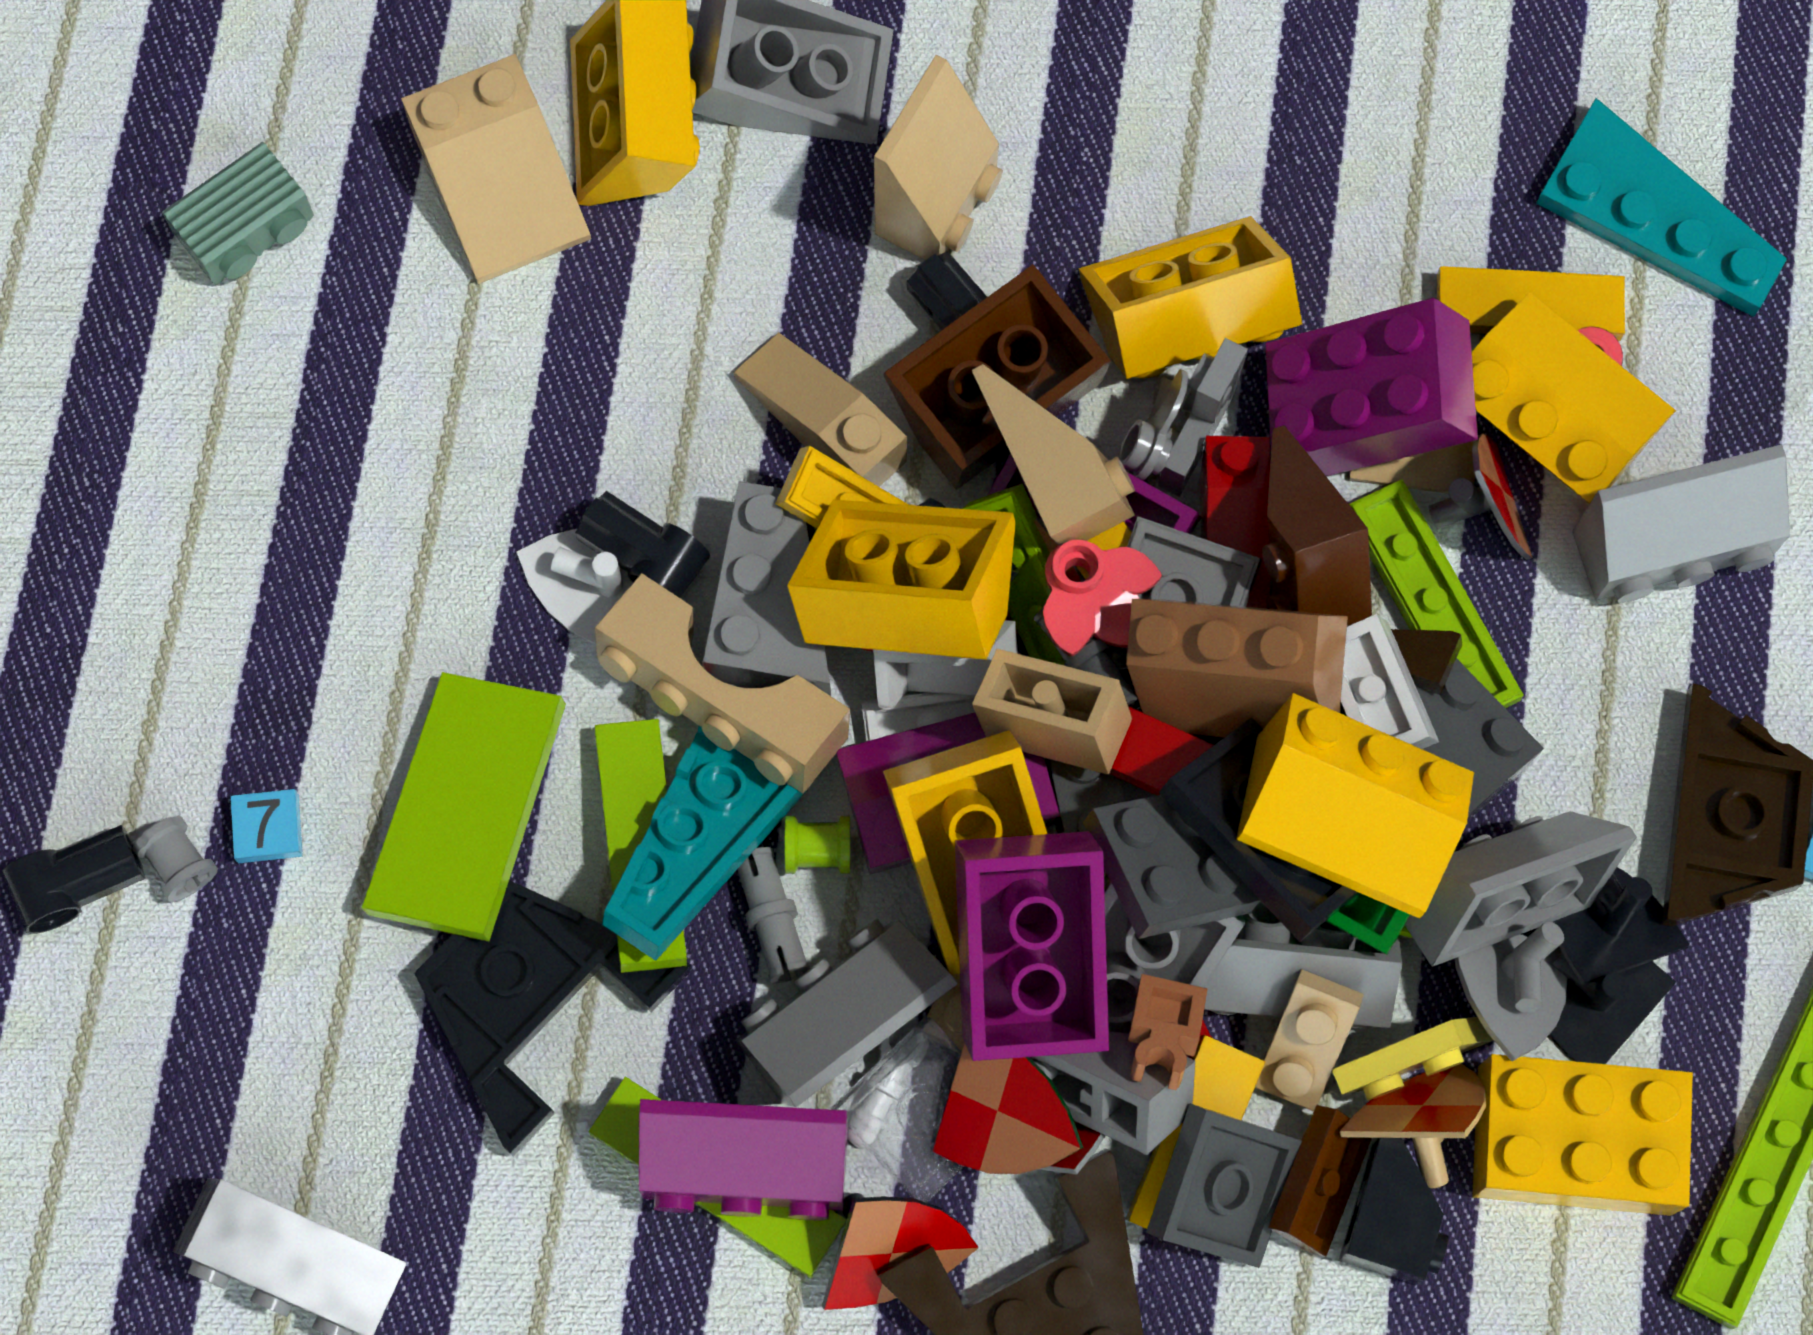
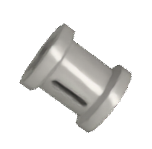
M180 815L165 818L154 824L133 843L132 847L135 854L140 859L147 858L165 884L162 892L169 902H177L194 894L210 882L218 871L217 866L211 859H203L187 837L185 832L188 825Z

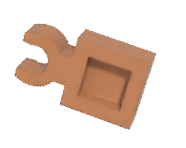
M1141 974L1128 1042L1138 1044L1131 1066L1133 1081L1141 1082L1145 1067L1151 1064H1158L1165 1067L1170 1074L1168 1089L1177 1090L1179 1088L1187 1064L1186 1055L1195 1056L1207 988Z

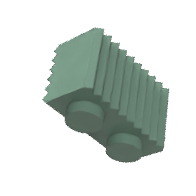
M263 141L162 211L172 233L214 285L221 284L224 278L232 280L246 274L255 265L257 256H261L264 250L271 249L276 242L286 244L297 238L305 230L307 221H310L314 216L302 188L298 186L294 178L290 176Z

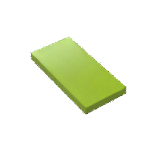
M444 672L441 673L362 905V909L367 915L490 941L565 710L566 703L561 695Z

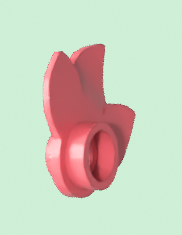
M1071 540L1055 547L1049 554L1045 565V579L1051 593L1043 610L1045 627L1052 641L1061 651L1069 656L1079 653L1092 635L1108 645L1128 648L1132 598L1139 599V594L1148 591L1161 580L1162 574L1157 566L1145 554L1129 547L1102 551L1097 545L1085 540ZM1079 566L1088 572L1089 577L1082 582H1074L1066 576L1065 572L1070 567Z

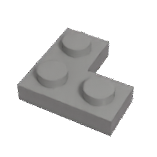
M1225 338L1215 357L1206 353L1203 354L1188 384L1191 390L1182 408L1191 414L1181 432L1170 428L1167 433V438L1172 440L1173 446L1170 457L1161 471L1158 487L1178 497L1181 496L1203 455L1206 435L1213 436L1236 393L1248 351L1247 348Z

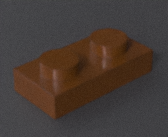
M1316 1104L1307 1130L1302 1136V1143L1268 1228L1304 1251L1326 1257L1372 1138L1341 1137L1340 1131L1350 1118L1337 1109Z

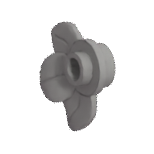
M1182 369L1177 372L1173 381L1165 377L1161 378L1155 405L1149 418L1146 421L1141 419L1135 421L1122 443L1118 456L1124 468L1129 470L1131 475L1142 481L1150 473L1158 475L1170 457L1173 442L1167 438V433L1183 404L1188 385V374Z

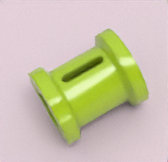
M785 816V874H795L798 868H838L840 874H850V816H840L838 822H798L796 816Z

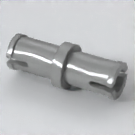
M760 847L752 852L754 860L747 858L737 869L750 909L745 914L749 930L757 932L768 967L770 982L783 983L792 980L789 971H795L798 978L810 966L805 959L793 921L798 915L794 900L786 898L774 860L773 848Z

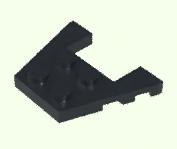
M509 880L490 941L452 934L414 974L465 1070L480 1103L483 1105L505 1150L514 1157L555 1113L507 1067L511 1060L601 968H604L651 1013L692 971V968L687 962V966L621 973L616 933L601 923L583 916L577 910Z

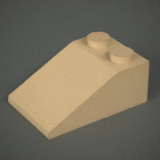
M516 54L401 98L411 131L478 284L591 240L589 229L540 107Z
M935 55L874 156L875 235L924 260H927L935 253L937 255L949 251V249L958 252L962 248L974 222L969 215L978 200L987 203L991 199L1003 173V170L997 167L999 148L997 139L949 62L938 55Z

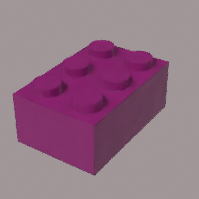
M1435 298L1265 343L1271 448L1273 428L1285 425L1325 476L1478 440L1470 323L1468 319Z
M1086 831L955 840L962 1037L972 1060L982 1061L1109 1051L1103 850L1092 834Z

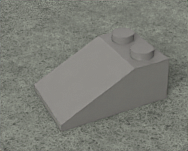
M701 0L690 65V77L695 81L697 88L696 101L692 112L738 127L873 144L877 141L894 29L809 0Z

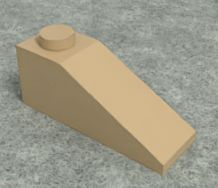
M779 332L734 371V377L805 447L811 446L875 485L880 487L907 462V436L861 391Z
M984 364L972 370L1052 539L1059 545L1071 540L1087 541L1135 516L1126 498V495L1134 492L1135 489L1118 457L1108 461L1093 443Z

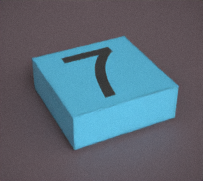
M295 789L231 796L234 859L238 863L303 857L299 794Z

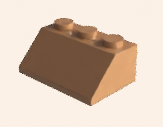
M1132 598L1126 665L1142 712L1188 734L1224 738L1251 717L1264 729L1292 693L1340 713L1348 616L1166 599Z

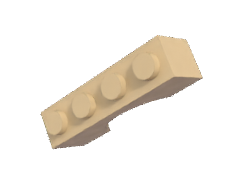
M641 574L595 627L596 653L601 666L615 679L621 682L631 680L648 691L653 701L668 714L673 716L683 714L701 726L706 737L718 747L727 751H731L734 748L754 761L758 771L769 781L777 785H785L787 783L804 794L848 739L850 708L799 675L780 684L765 688L736 687L713 677L699 664L691 649L694 638L693 606L644 574Z

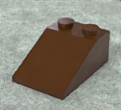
M1283 425L1273 428L1267 508L1269 544L1264 545L1262 548L1264 565L1272 580L1273 595L1266 598V608L1348 616V627L1372 616L1368 528L1287 427Z

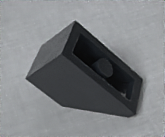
M1373 1138L1338 1261L1416 1286L1426 1279L1428 1271L1436 1274L1439 1272L1446 1253L1449 1236L1439 1232L1444 1214L1402 1138Z

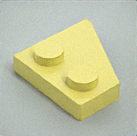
M1478 1017L1453 1019L1334 1068L1332 1071L1341 1094L1363 1090L1368 1101L1404 1087L1401 1079L1402 1075L1420 1068H1424L1427 1076L1447 1070L1464 1062L1461 1053L1494 1040L1486 1032Z

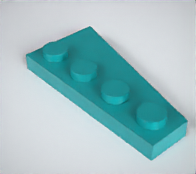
M1597 98L1592 103L1536 203L1752 317H1755L1787 260L1785 256Z
M698 726V731L689 749H686L677 766L675 777L665 797L661 798L652 816L651 824L641 844L637 845L605 908L602 925L656 961L804 794L787 783L785 785H777L769 781L758 771L754 761L734 748L731 751H727L718 747L706 737L702 727Z

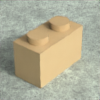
M996 649L972 703L986 737L1010 730L1021 746L1022 752L1108 775L1132 721V716L1118 679L1001 649Z

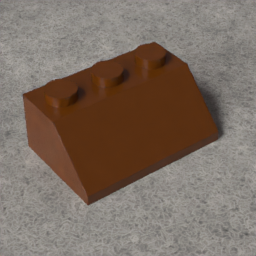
M1032 264L886 370L884 378L918 443L957 490L1010 451L972 372L973 369L984 364L1056 417L1103 382L1111 360L1035 265Z

